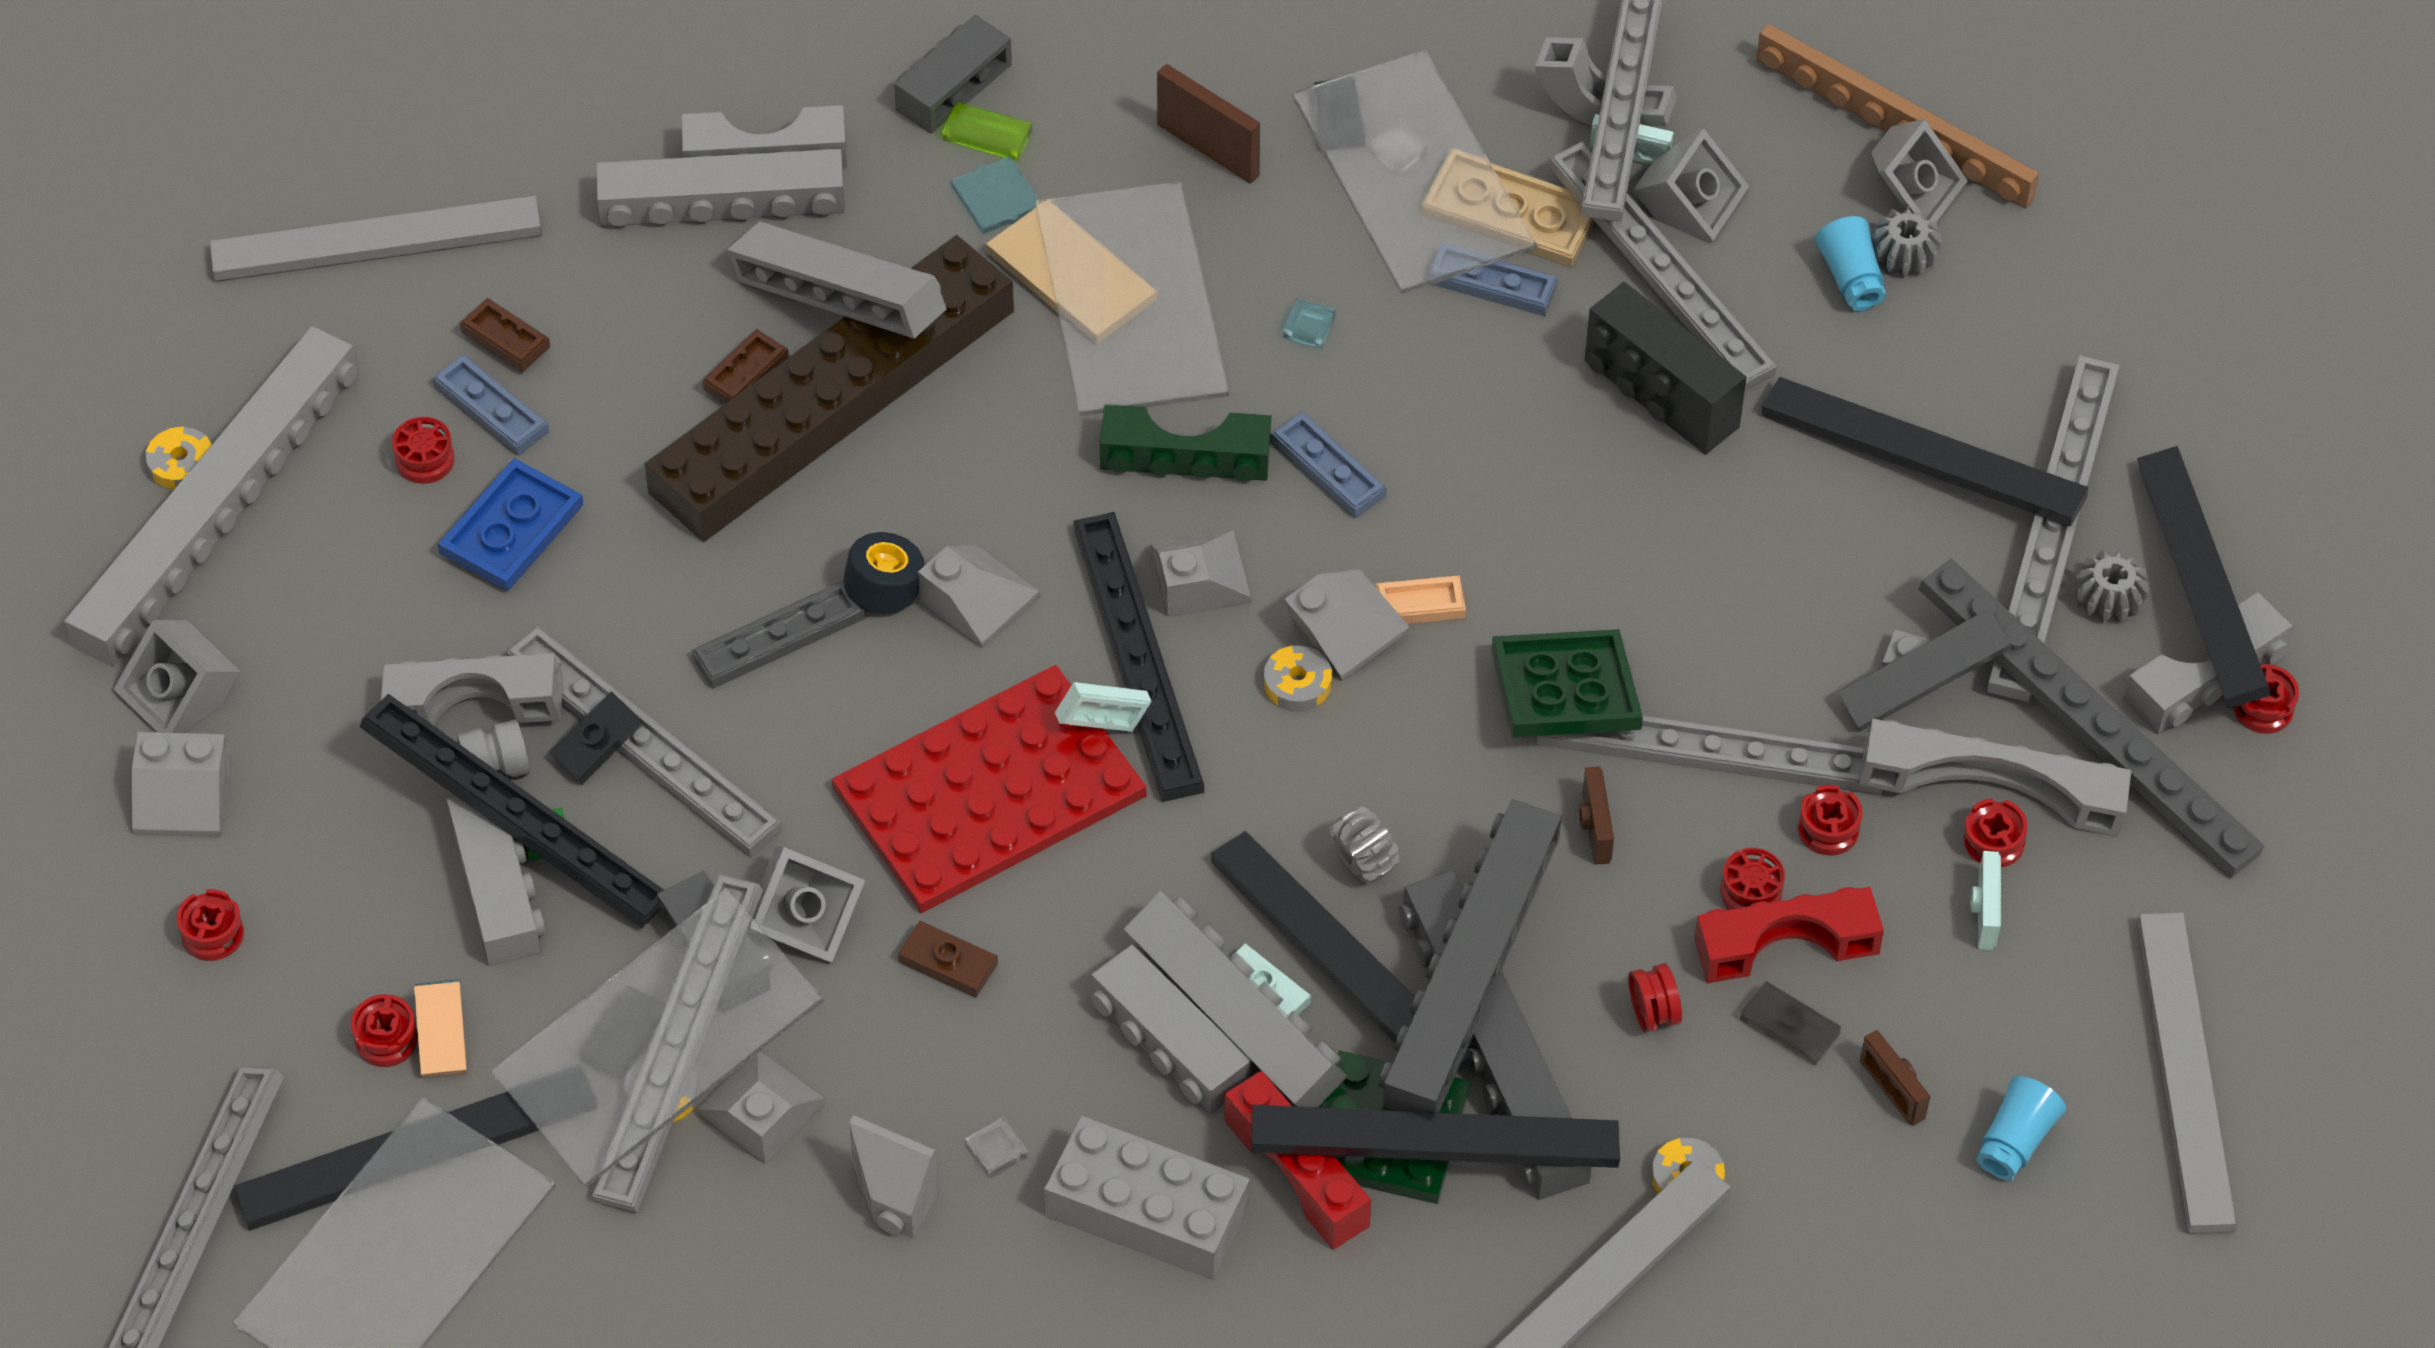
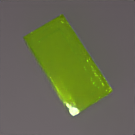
M956 102L942 130L945 141L1018 161L1032 134V123Z

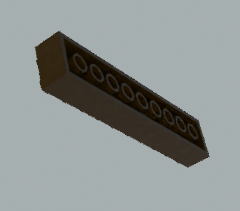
M955 235L910 268L936 277L941 286V294L947 308L916 338L907 337L846 316L644 463L648 494L704 543L1014 312L1013 281L962 238Z

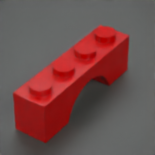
M1845 887L1833 893L1815 896L1803 894L1791 900L1773 903L1761 901L1743 908L1708 911L1705 914L1697 915L1694 940L1706 982L1712 983L1750 976L1753 962L1760 951L1769 944L1783 939H1803L1813 942L1824 948L1836 962L1879 955L1884 929L1871 887L1857 889Z
M1262 1070L1225 1093L1224 1121L1250 1152L1252 1105L1291 1106ZM1264 1153L1285 1174L1301 1202L1306 1219L1332 1250H1335L1370 1227L1371 1199L1335 1156Z

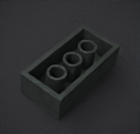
M1622 282L1589 309L1585 361H1587L1593 371L1606 376L1618 386L1625 396L1634 398L1648 409L1654 419L1667 424L1705 455L1740 428L1747 378L1742 372L1626 282Z

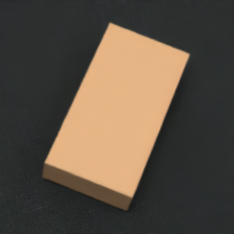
M1460 575L1375 583L1377 590L1407 624L1465 619L1466 607Z
M460 982L414 986L421 1076L432 1077L467 1073Z

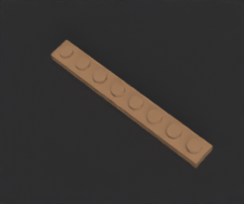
M1769 23L1759 33L1756 59L1764 63L1768 68L1777 70L1795 80L1802 87L1813 90L1829 99L1833 104L1849 110L1863 118L1867 123L1876 125L1886 132L1891 126L1925 119L1967 178L1986 186L2000 194L2004 199L2013 201L2025 209L2034 200L2039 172Z

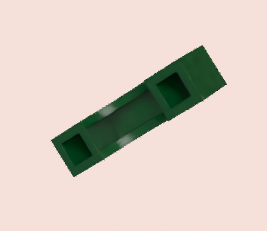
M1104 404L1100 436V470L1144 472L1158 475H1189L1200 478H1233L1243 481H1267L1272 415L1229 413L1220 426L1208 433L1197 436H1180L1160 428L1152 420L1146 407Z

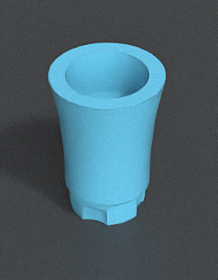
M1849 216L1837 219L1824 226L1816 234L1814 243L1827 262L1840 294L1845 298L1848 306H1851L1853 311H1865L1880 304L1886 297V291L1883 286L1884 279L1873 249L1868 221L1863 217Z
M2025 1076L2012 1077L2000 1108L1982 1139L1981 1150L1976 1158L1979 1166L1998 1179L2012 1181L2017 1172L2027 1165L2034 1151L2049 1130L2066 1113V1105L2062 1098L2050 1087L2035 1079Z

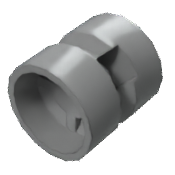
M517 719L493 725L491 733L488 734L481 728L457 734L458 743L506 778L530 773L528 757Z

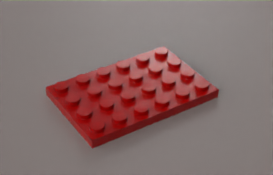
M1057 665L832 778L833 790L920 913L945 902L1147 796V786L1103 728L1059 724L1055 711L1072 685Z

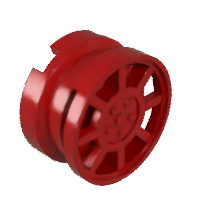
M415 417L402 423L394 432L392 447L395 454L396 467L401 476L406 480L419 484H428L444 478L451 471L455 456L450 431L443 422L432 417ZM422 424H431V425H433L434 427H433V428H426V427H423V428H422ZM441 429V430L445 433L446 436H444V435H443L440 431H438V430Z
M2261 664L2271 696L2235 706L2233 711L2238 721L2247 729L2257 733L2270 734L2283 730L2291 722L2299 697V687L2295 678L2285 669L2275 665ZM2239 707L2247 714L2246 716L2241 713Z
M1836 785L1819 786L1815 792L1810 795L1807 794L1802 801L1798 822V834L1804 845L1818 854L1828 856L1839 855L1850 850L1857 842L1863 811L1859 799L1851 791L1846 793L1839 790V786ZM1805 832H1807L1808 835H1809L1811 838H1813V841H1811V840L1806 836Z
M1993 798L1975 804L1968 817L1966 816L1964 846L1970 857L1976 862L1981 863L1982 858L1975 853L1976 851L1981 855L1983 851L1999 852V855H2001V867L2009 866L2019 860L2025 849L2027 835V819L2024 812L2016 804L2008 800H2004L2003 803L1993 801Z
M1744 848L1734 852L1726 860L1723 868L1720 892L1723 896L1724 905L1731 910L1748 907L1753 903L1761 901L1769 903L1781 901L1785 880V870L1781 861L1771 852L1760 848ZM1748 855H1756V856H1760V858H1759V859H1753V858L1748 859L1747 856H1748ZM1765 858L1768 859V860L1771 861L1775 866L1772 867L1770 864H1768L1767 862H1765L1764 859H1765Z
M206 889L205 894L195 896L193 893L182 902L178 909L177 925L181 934V940L186 951L193 957L204 961H216L228 957L241 945L244 937V927L239 907L236 902L229 898V894L226 892ZM232 939L235 940V941L233 942V944L230 945L228 948H225V947H224V946L227 945Z
M1666 963L1654 965L1652 971L1645 972L1643 969L1630 971L1628 974L1629 992L1641 1029L1646 1033L1657 1030V1025L1665 1023L1668 1027L1681 1024L1682 1007L1680 996L1669 966Z
M389 994L372 996L360 1003L352 1014L351 1030L355 1047L359 1056L367 1063L378 1067L395 1066L407 1060L415 1051L418 1043L415 1018L410 1005L403 999ZM407 1044H410L406 1051H404L403 1053L400 1052L407 1046Z

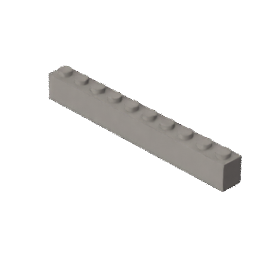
M314 326L310 327L64 620L71 646L112 667L123 654H127L132 650L139 634L148 624H151L152 620H156L159 617L162 607L169 598L184 587L188 575L198 563H203L208 558L213 545L222 534L228 533L233 528L237 516L247 504H251L257 499L261 487L271 475L277 474L282 469L286 457L296 445H301L306 440L310 428L320 416H325L330 411L335 398L344 387H349L354 382L358 373V366L353 345Z

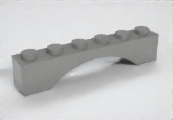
M1872 718L1864 745L1859 785L1902 794L1918 786L1945 780L1968 779L1992 782L2017 789L2040 800L2059 813L2076 829L2118 836L2127 813L2131 770L2119 768L2110 763H2094L2074 759L2069 755H2054L2030 750L2024 746L2003 745L1988 742L1979 737L1968 738L1944 733L1938 729H1923L1903 725L1894 720L1883 721Z

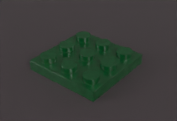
M1619 629L1492 637L1491 651L1513 738L1641 730L1643 716Z
M1339 1050L1338 1055L1342 1059L1336 1065L1347 1077L1324 1100L1322 1108L1394 1111L1383 1107L1384 1088L1378 1086L1382 1069L1387 1061ZM1454 1078L1439 1113L1463 1114L1470 1090V1080ZM1335 1156L1361 1187L1434 1204L1439 1203L1450 1161Z

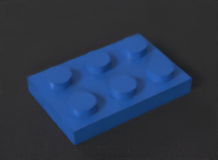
M514 458L438 543L439 554L500 588L509 591L584 505L583 496Z

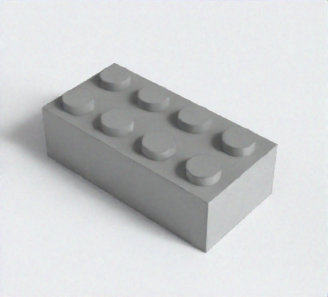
M1081 1115L1044 1188L1045 1216L1214 1280L1250 1206V1178Z

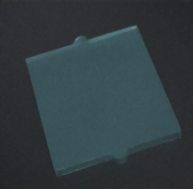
M1010 156L985 167L978 165L975 171L951 180L952 188L983 234L1009 223L1011 225L1042 203Z

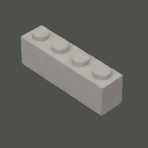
M458 797L447 798L451 824L488 965L491 966L540 954L538 936L545 935L546 930L540 908L532 910L529 900L536 898L531 873L522 874L519 865L527 862L523 844L512 838L511 835Z
M1130 945L1091 974V1001L1098 1012L1105 1017L1110 1015L1120 1025L1123 1035L1134 1046L1140 1045L1148 1052L1152 1063L1158 1071L1164 1075L1170 1074L1180 1084L1183 1094L1191 1103L1195 1105L1199 1103L1212 1114L1225 1104L1226 1092L1251 1077L1252 1060L1133 945Z

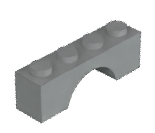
M843 105L803 107L799 116L791 125L770 134H752L741 131L730 124L723 112L681 114L683 158L841 149L842 168H847Z
M2257 592L2238 604L2260 665L2268 662L2274 664L2289 649L2288 642L2293 625ZM2161 654L2129 675L2123 700L2159 734L2171 725L2174 727L2180 726L2191 716L2194 710L2203 704L2206 706L2214 704L2223 693L2211 660L2200 663H2185Z
M533 652L528 655L516 656L490 655L485 658L473 659L447 658L443 661L429 662L404 661L400 664L384 665L381 700L387 694H390L433 726L448 708L460 701L476 697L491 698L502 702L510 708L518 723L561 720L564 677L555 653Z

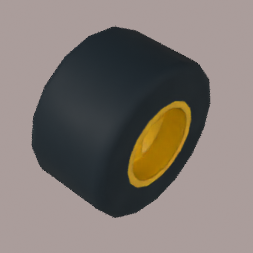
M886 532L866 534L857 539L849 550L844 572V588L849 597L861 607L883 613L901 611L913 604L919 593L918 571L924 567V558L918 547L907 538Z

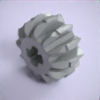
M1909 206L1902 214L1891 209L1887 217H1880L1871 239L1877 263H1886L1888 273L1895 269L1901 270L1904 278L1909 273V270H1913L1921 275L1926 266L1933 267L1934 262L1937 260L1938 250L1941 249L1942 244L1937 221L1927 220L1925 211L1917 215L1912 214Z
M2103 550L2097 555L2096 559L2087 557L2083 563L2082 570L2077 574L2075 582L2076 590L2078 591V604L2087 605L2088 616L2096 613L2102 614L2104 623L2111 616H2115L2123 623L2128 613L2137 615L2141 610L2142 603L2147 599L2149 587L2148 582H2146V568L2137 567L2136 556L2127 560L2123 559L2120 550L2112 557L2108 556Z
M1363 806L1348 811L1329 828L1331 843L1336 848L1337 855L1343 860L1345 867L1351 870L1353 876L1366 884L1381 879L1400 863L1398 846L1394 843L1392 834L1388 832L1385 824L1381 823L1374 812Z

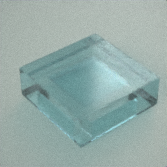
M1296 298L1283 328V338L1322 348L1335 320L1336 309Z

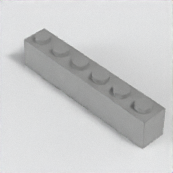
M841 149L598 162L597 202L601 226H625L632 224H665L668 222L685 221L704 222L720 219L844 213Z
M759 221L727 249L737 278L741 283L907 337L916 338L947 310L941 294V286L935 276L810 236L795 233L782 227H776Z
M1160 890L1124 930L1296 1106L1319 1107L1347 1077L1336 1065L1342 1058L1325 1041L1321 1040L1316 1044L1308 1036L1312 1027L1294 1010L1287 1015L1278 1006L1284 999L1265 981L1259 986L1250 977L1255 970L1238 953L1235 952L1230 957L1222 949V946L1227 941L1207 923L1202 929L1196 923L1194 918L1198 915V912L1182 896L1179 895L1173 900Z

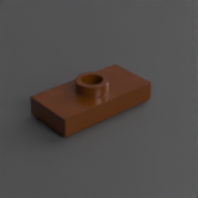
M486 298L460 322V329L463 334L522 373L550 348L549 337L489 298Z
M756 329L702 380L703 390L726 404L789 358L788 349Z
M1600 766L1585 767L1582 789L1584 803L1579 804L1580 826L1582 830L1589 829L1594 865L1610 864L1614 835L1603 770L1600 769Z
M919 921L899 951L898 962L977 997L998 965V956L925 922Z
M1878 1030L1866 1035L1860 1056L1861 1064L1909 1124L1914 1126L1925 1120L1930 1095L1917 1080L1915 1070L1910 1062L1905 1058L1900 1059Z

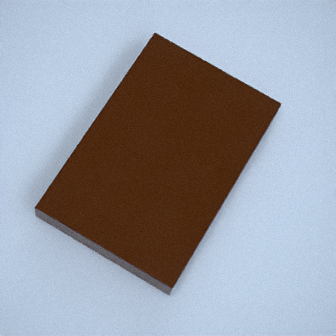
M1165 64L1157 72V125L1251 184L1260 175V122L1175 68Z

